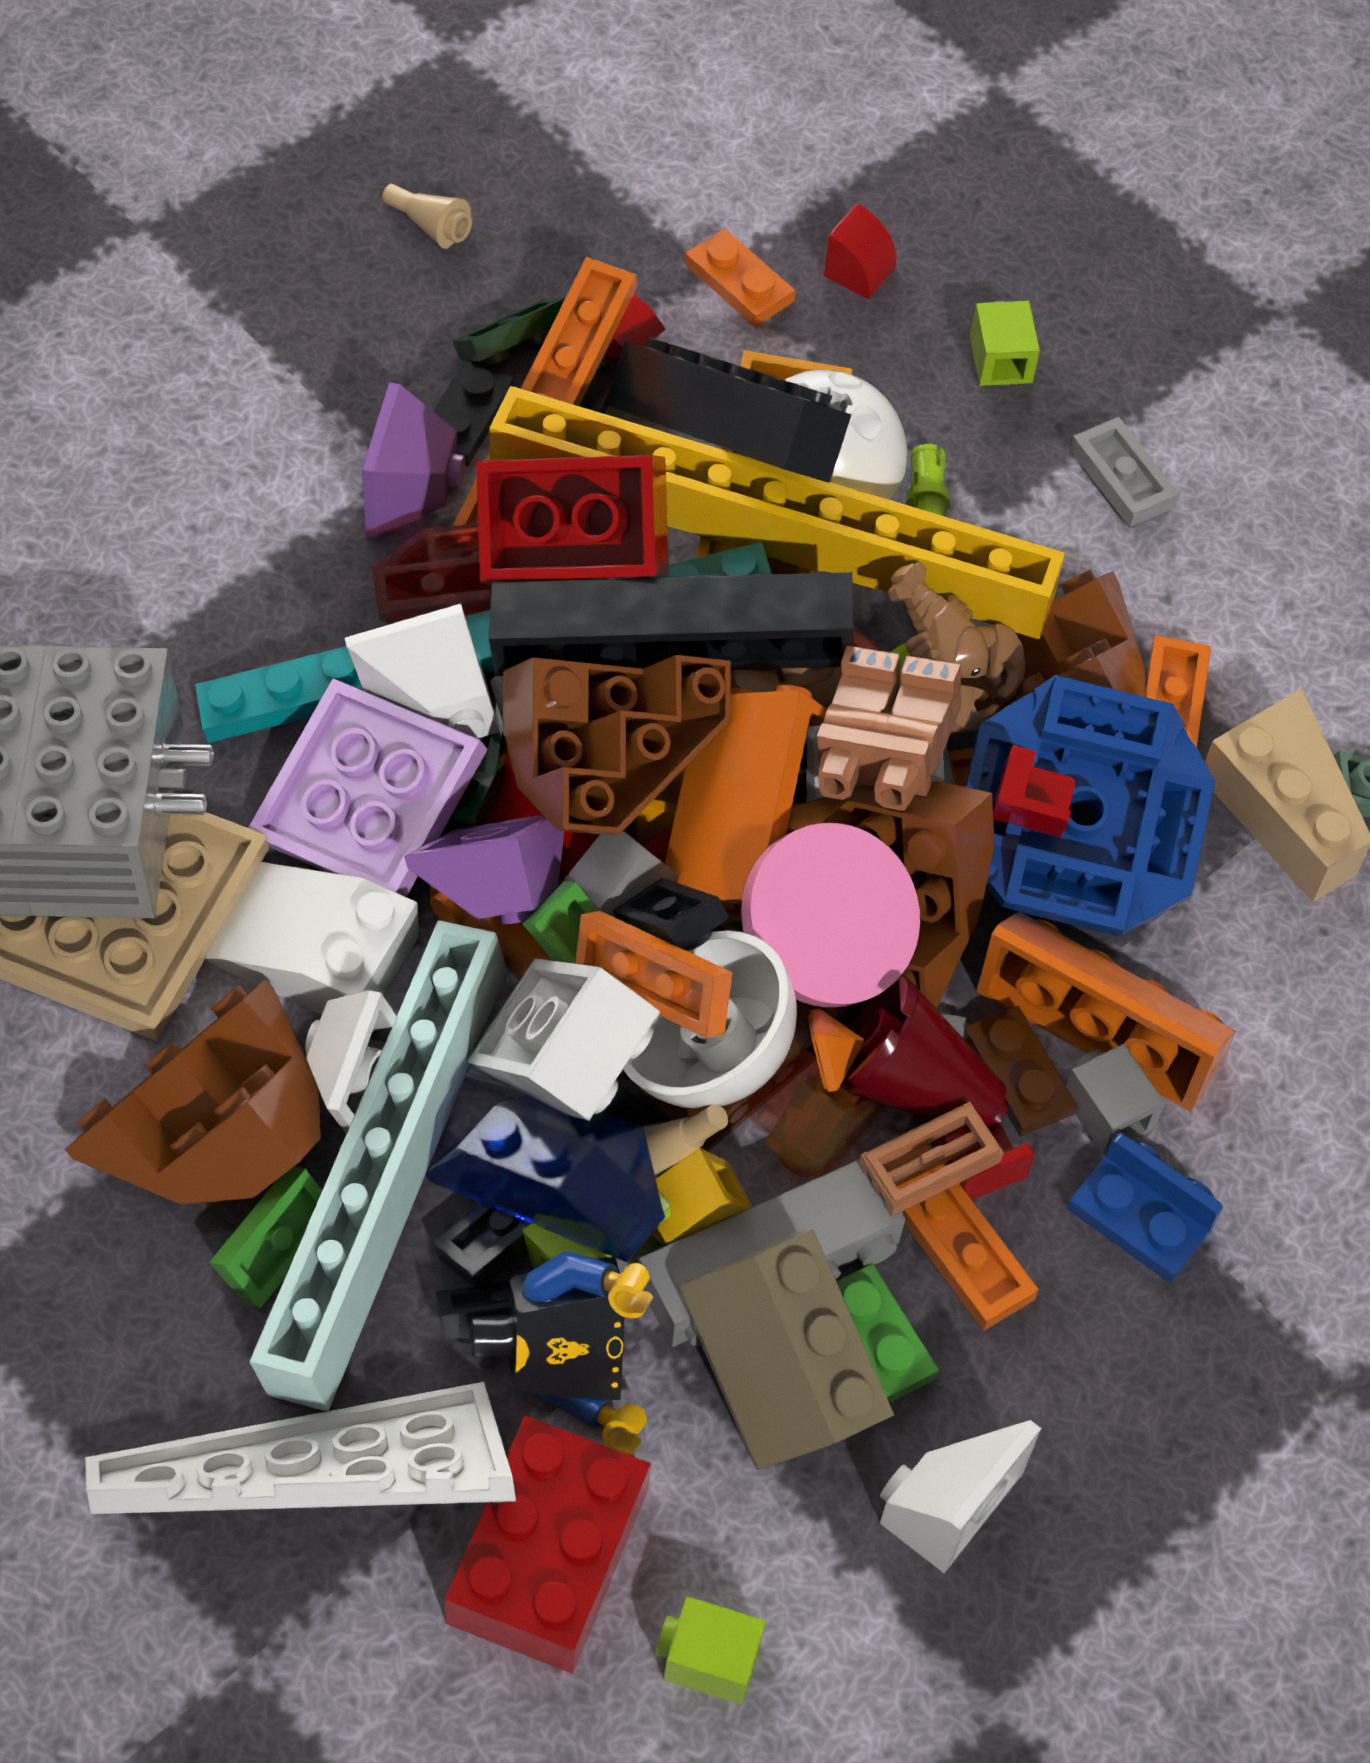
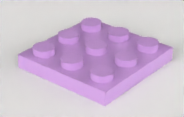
M332 679L248 828L267 835L268 839L266 842L270 848L323 872L364 878L407 897L418 875L407 868L404 856L440 837L488 749L477 738L341 681Z

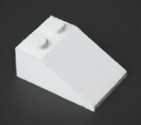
M261 862L208 951L205 962L255 985H259L266 979L277 995L322 1015L328 1000L368 990L384 995L419 938L418 905L416 901L364 878Z
M535 958L467 1060V1063L475 1069L566 1115L589 1121L593 1114L602 1112L614 1098L618 1089V1082L615 1080L628 1060L638 1057L649 1044L653 1035L651 1025L660 1011L601 967Z

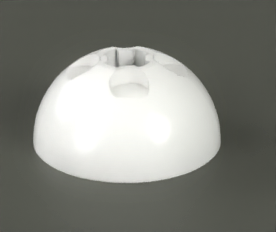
M807 371L785 379V381L832 395L829 407L852 414L830 482L889 500L901 485L905 475L907 444L901 421L886 397L863 379L840 371Z
M737 931L712 932V936L707 942L688 951L733 972L725 1034L705 1038L658 1015L651 1025L653 1035L649 1044L638 1057L632 1060L629 1059L623 1068L628 1077L641 1089L657 1099L672 1105L694 1109H706L710 1105L725 1106L732 1104L762 1087L776 1073L788 1054L794 1037L797 1018L795 992L789 973L779 955L771 946L755 936Z

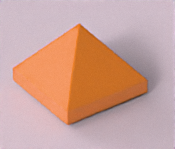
M820 1008L810 1010L808 1020L823 1087L828 1092L837 1091L865 1040Z

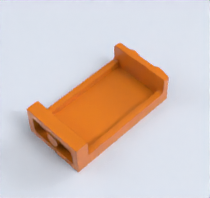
M780 685L776 687V691L754 692L744 688H731V721L685 767L665 864L679 875L675 881L676 883L718 896L729 917L726 921H742V896L749 873L763 852L777 840L786 836L808 726H821L824 723L827 709L812 699L810 691L799 686Z

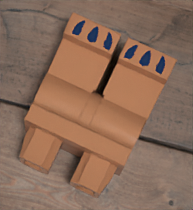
M847 646L841 661L842 675L833 702L829 705L824 723L821 724L817 734L820 793L824 797L845 800L847 797H851L855 784L874 787L875 801L882 807L904 811L909 806L914 795L927 797L931 776L939 764L962 707L961 665L907 656L902 671H900V654Z

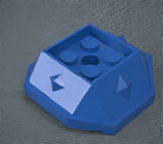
M1055 675L1036 687L1030 694L981 723L977 732L965 787L992 793L994 805L1006 759L1012 745L1037 751L1033 767L1072 777L1075 780V788L1070 806L1083 805L1089 808L1096 820L1094 825L1083 826L1074 822L1070 817L1061 838L993 819L994 851L986 888L1001 908L1121 937L1188 900L1193 891L1215 780L1200 752L1184 730L1185 725L1172 703Z

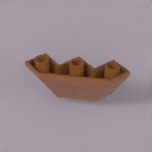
M1090 569L1061 584L1065 595L1052 602L1040 639L1016 633L1023 645L1026 665L1024 679L1016 694L1010 699L998 703L994 697L999 684L995 688H988L983 676L978 678H961V685L982 689L989 695L984 702H974L976 710L980 711L988 705L996 704L999 705L998 713L1030 694L1036 687L1055 675L1145 697V667L1121 588L1113 571L1095 578Z
M675 655L641 669L531 658L503 671V732L517 788L557 831L604 835L620 834L731 721V666L729 660Z
M932 781L927 797L914 795L907 809L900 811L882 807L875 801L874 787L861 785L854 787L851 797H847L845 800L821 797L792 806L786 835L803 827L819 823L846 824L860 828L877 837L901 860L912 879L917 893L920 909V930L913 957L900 977H905L915 984L937 1008L980 917L994 851L992 793ZM899 978L894 983L899 986Z
M265 979L248 994L240 985L233 989L211 1008L218 1017L213 1023L182 1049L172 1041L144 1065L151 1075L116 1105L112 1106L104 1098L81 1117L76 1124L83 1133L64 1150L72 1159L181 1205L254 1198L298 1164L321 1139L319 1089L307 1059L271 984Z

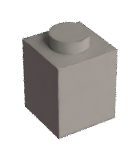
M623 830L617 835L600 834L565 877V880L575 881L599 911L615 917L612 910L660 878L675 882L679 875Z
M1125 1044L1106 1053H1103L1100 1049L1093 1050L1079 1058L1072 1065L1066 1087L1077 1104L1075 1114L1103 1155L1107 1153L1111 1141L1118 1133H1123L1131 1140H1134L1156 1128L1165 1102Z

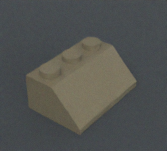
M814 1229L791 1233L676 1286L747 1452L757 1470L835 1444L894 1416Z

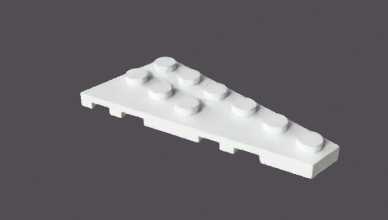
M484 1382L85 1457L86 1491L91 1514L516 1501L512 1473Z

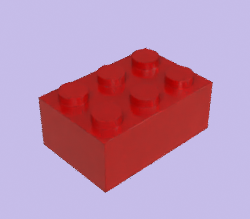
M630 455L476 461L480 581L669 576L666 457Z
M525 1415L507 1455L513 1477L516 1501L486 1503L444 1599L445 1620L447 1625L573 1674L648 1492L651 1463Z

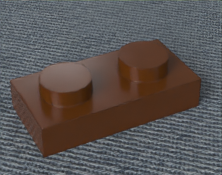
M1019 1005L964 1027V1040L1006 1085L1005 1100L1008 1101L1006 1114L1019 1137L1075 1114L1077 1104Z

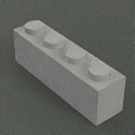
M859 1160L639 1258V1264L645 1266L650 1276V1280L643 1291H648L652 1294L653 1299L649 1306L671 1347L687 1340L693 1346L701 1345L676 1287L677 1285L791 1233L814 1229L835 1280H837L841 1274L840 1270L859 1261L866 1267L872 1263L876 1265L890 1257L896 1251V1244L900 1241L905 1223L904 1215L900 1212L892 1217L885 1208V1198L882 1194L879 1196L876 1194L871 1186L873 1181L869 1173L864 1175L858 1165Z

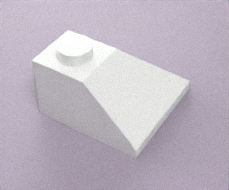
M461 604L345 638L347 649L364 692L477 739L500 732L487 681Z
M371 990L328 1000L321 1019L315 1020L312 1023L306 1039V1059L326 1108L346 1134L397 1017L382 993Z
M1031 1420L927 1452L913 1470L902 1465L894 1473L880 1494V1497L886 1501L880 1524L945 1573L1023 1475L1041 1428Z

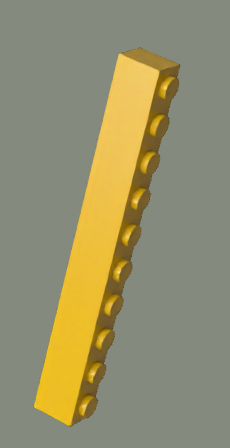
M509 387L490 426V460L630 455L666 457L667 526L734 547L762 542L767 557L816 572H852L853 583L888 593L892 586L891 577L901 566L920 562L926 568L924 585L929 590H934L938 596L941 595L946 601L948 595L951 594L959 597V601L964 602L967 608L972 610L973 618L971 619L990 625L1001 623L1013 629L1016 633L1040 639L1056 593L1065 552L832 482L827 483L790 472L759 460L516 387Z

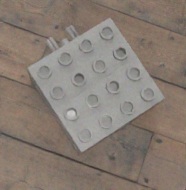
M0 645V915L155 919L170 815L203 816L207 807L204 794L173 793V790H185L187 785L186 769H177V765L210 766L214 757L211 745L180 744L183 720L168 648Z

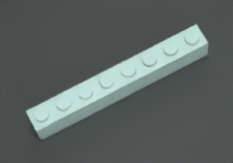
M440 920L436 923L250 1359V1364L267 1396L327 1412L330 1409L470 1066L467 1060L480 1042L507 976V968L495 932Z

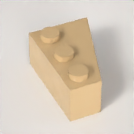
M1302 688L1212 741L1205 763L1215 780L1213 792L1312 902L1358 874L1370 848V832Z

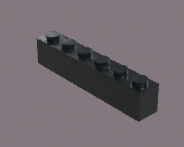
M648 337L645 347L624 341L605 405L775 467L827 483L831 481L852 415L829 407L832 395Z
M821 571L805 574L771 575L759 573L738 576L698 575L695 577H637L634 579H577L536 582L521 580L517 582L492 583L489 644L495 676H503V671L531 658L641 669L675 655L729 660L731 670L841 667L846 647H854L852 572L831 573Z

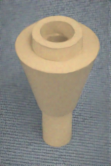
M389 184L383 192L382 200L385 204L406 213L418 227L443 249H448L454 242H462L471 230V208L465 199L421 193L414 194L394 184Z
M710 1105L693 1117H685L638 1128L633 1133L630 1141V1154L635 1167L650 1182L654 1181L682 1159L692 1154L698 1148H701L705 1139L725 1128L728 1124L727 1113L719 1105Z

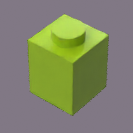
M996 301L992 303H976L970 340L979 385L1033 383L1040 349L1030 302Z
M686 1596L680 1618L667 1615L655 1655L667 1659L664 1681L743 1705L761 1645L766 1620Z

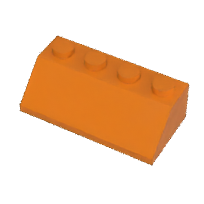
M1017 912L998 924L991 935L977 993L1006 1009L1019 1005L1027 1021L1086 1054L1098 1049L1106 1053L1125 1044L1157 1092L1164 1098L1192 1112L1224 1060L1236 1033L1235 1030L1224 1025L1222 1020L1212 1012L1204 1009H1195L1170 995L1161 984L1150 979H1141L1119 967L1105 953L1095 949H1087L1063 936L1049 922L1034 920L1022 912Z

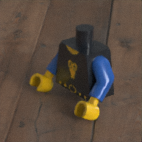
M571 1251L562 1252L529 1273L515 1275L509 1281L508 1315L471 1317L470 1341L472 1356L508 1355L514 1389L556 1406L595 1429L602 1425L605 1426L602 1432L605 1446L632 1455L642 1443L641 1438L637 1434L640 1433L647 1423L645 1411L635 1404H625L616 1410L613 1408L612 1400H621L624 1318L632 1319L642 1316L653 1299L651 1293L643 1291L650 1280L649 1272L645 1266L634 1263L626 1266L620 1274L616 1257L594 1259Z

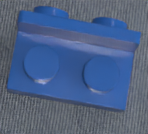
M1118 1133L1111 1141L1104 1159L1072 1196L1066 1209L1171 1284L1214 1229L1223 1205L1214 1198L1213 1193L1203 1183L1194 1178H1185L1162 1162L1159 1154L1151 1146L1141 1141H1133L1123 1133Z

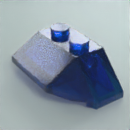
M529 1095L493 1106L468 1126L426 1171L427 1179L431 1183L531 1224L534 1223L546 1230L616 1257L624 1262L630 1260L665 1218L643 1126L603 1111L593 1114L589 1121L573 1117Z

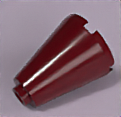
M899 977V986L893 983L877 996L867 999L853 1016L847 1028L863 1038L865 1042L840 1085L841 1088L928 1121L968 1102H971L990 1132L1003 1120L1008 1109V1101L1005 1100L1006 1085L911 981L905 977Z

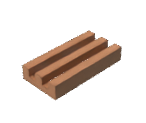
M968 1102L861 1154L858 1165L864 1175L869 1173L873 1180L871 1186L878 1196L883 1195L886 1200L885 1208L892 1217L1000 1163L1004 1152L971 1102ZM966 1125L971 1130V1132L943 1146L935 1147L888 1173L884 1168V1165ZM981 1145L982 1149L898 1190L897 1186Z

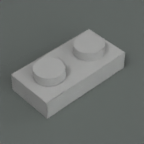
M1119 417L1073 436L1070 451L1129 528L1176 507L1179 493Z

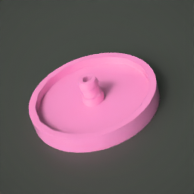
M819 823L803 827L780 838L769 846L754 864L747 878L742 896L743 932L763 940L774 949L789 973L794 987L795 998L810 1005L843 1007L877 996L895 983L902 975L913 957L917 946L920 930V909L917 893L908 871L898 856L885 843L872 834L854 826L840 823Z

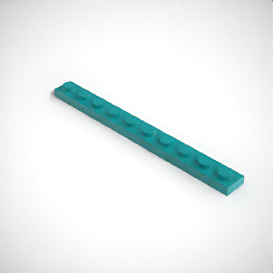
M758 542L669 565V576L646 577L738 576L759 573L772 575L763 543ZM619 577L615 579H634L637 577ZM490 610L465 616L484 674L494 672L489 644ZM347 646L195 684L202 730L208 743L311 718L332 679L364 691Z

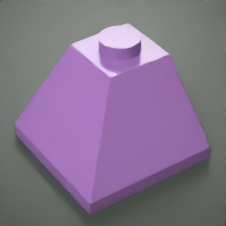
M390 382L388 384L362 468L366 538L379 539L444 507L450 487L460 488L464 476L465 455L457 454V430L401 384Z
M542 814L455 829L404 857L409 870L475 918L480 919L500 915L502 924H514L526 921L558 888L564 831H557Z

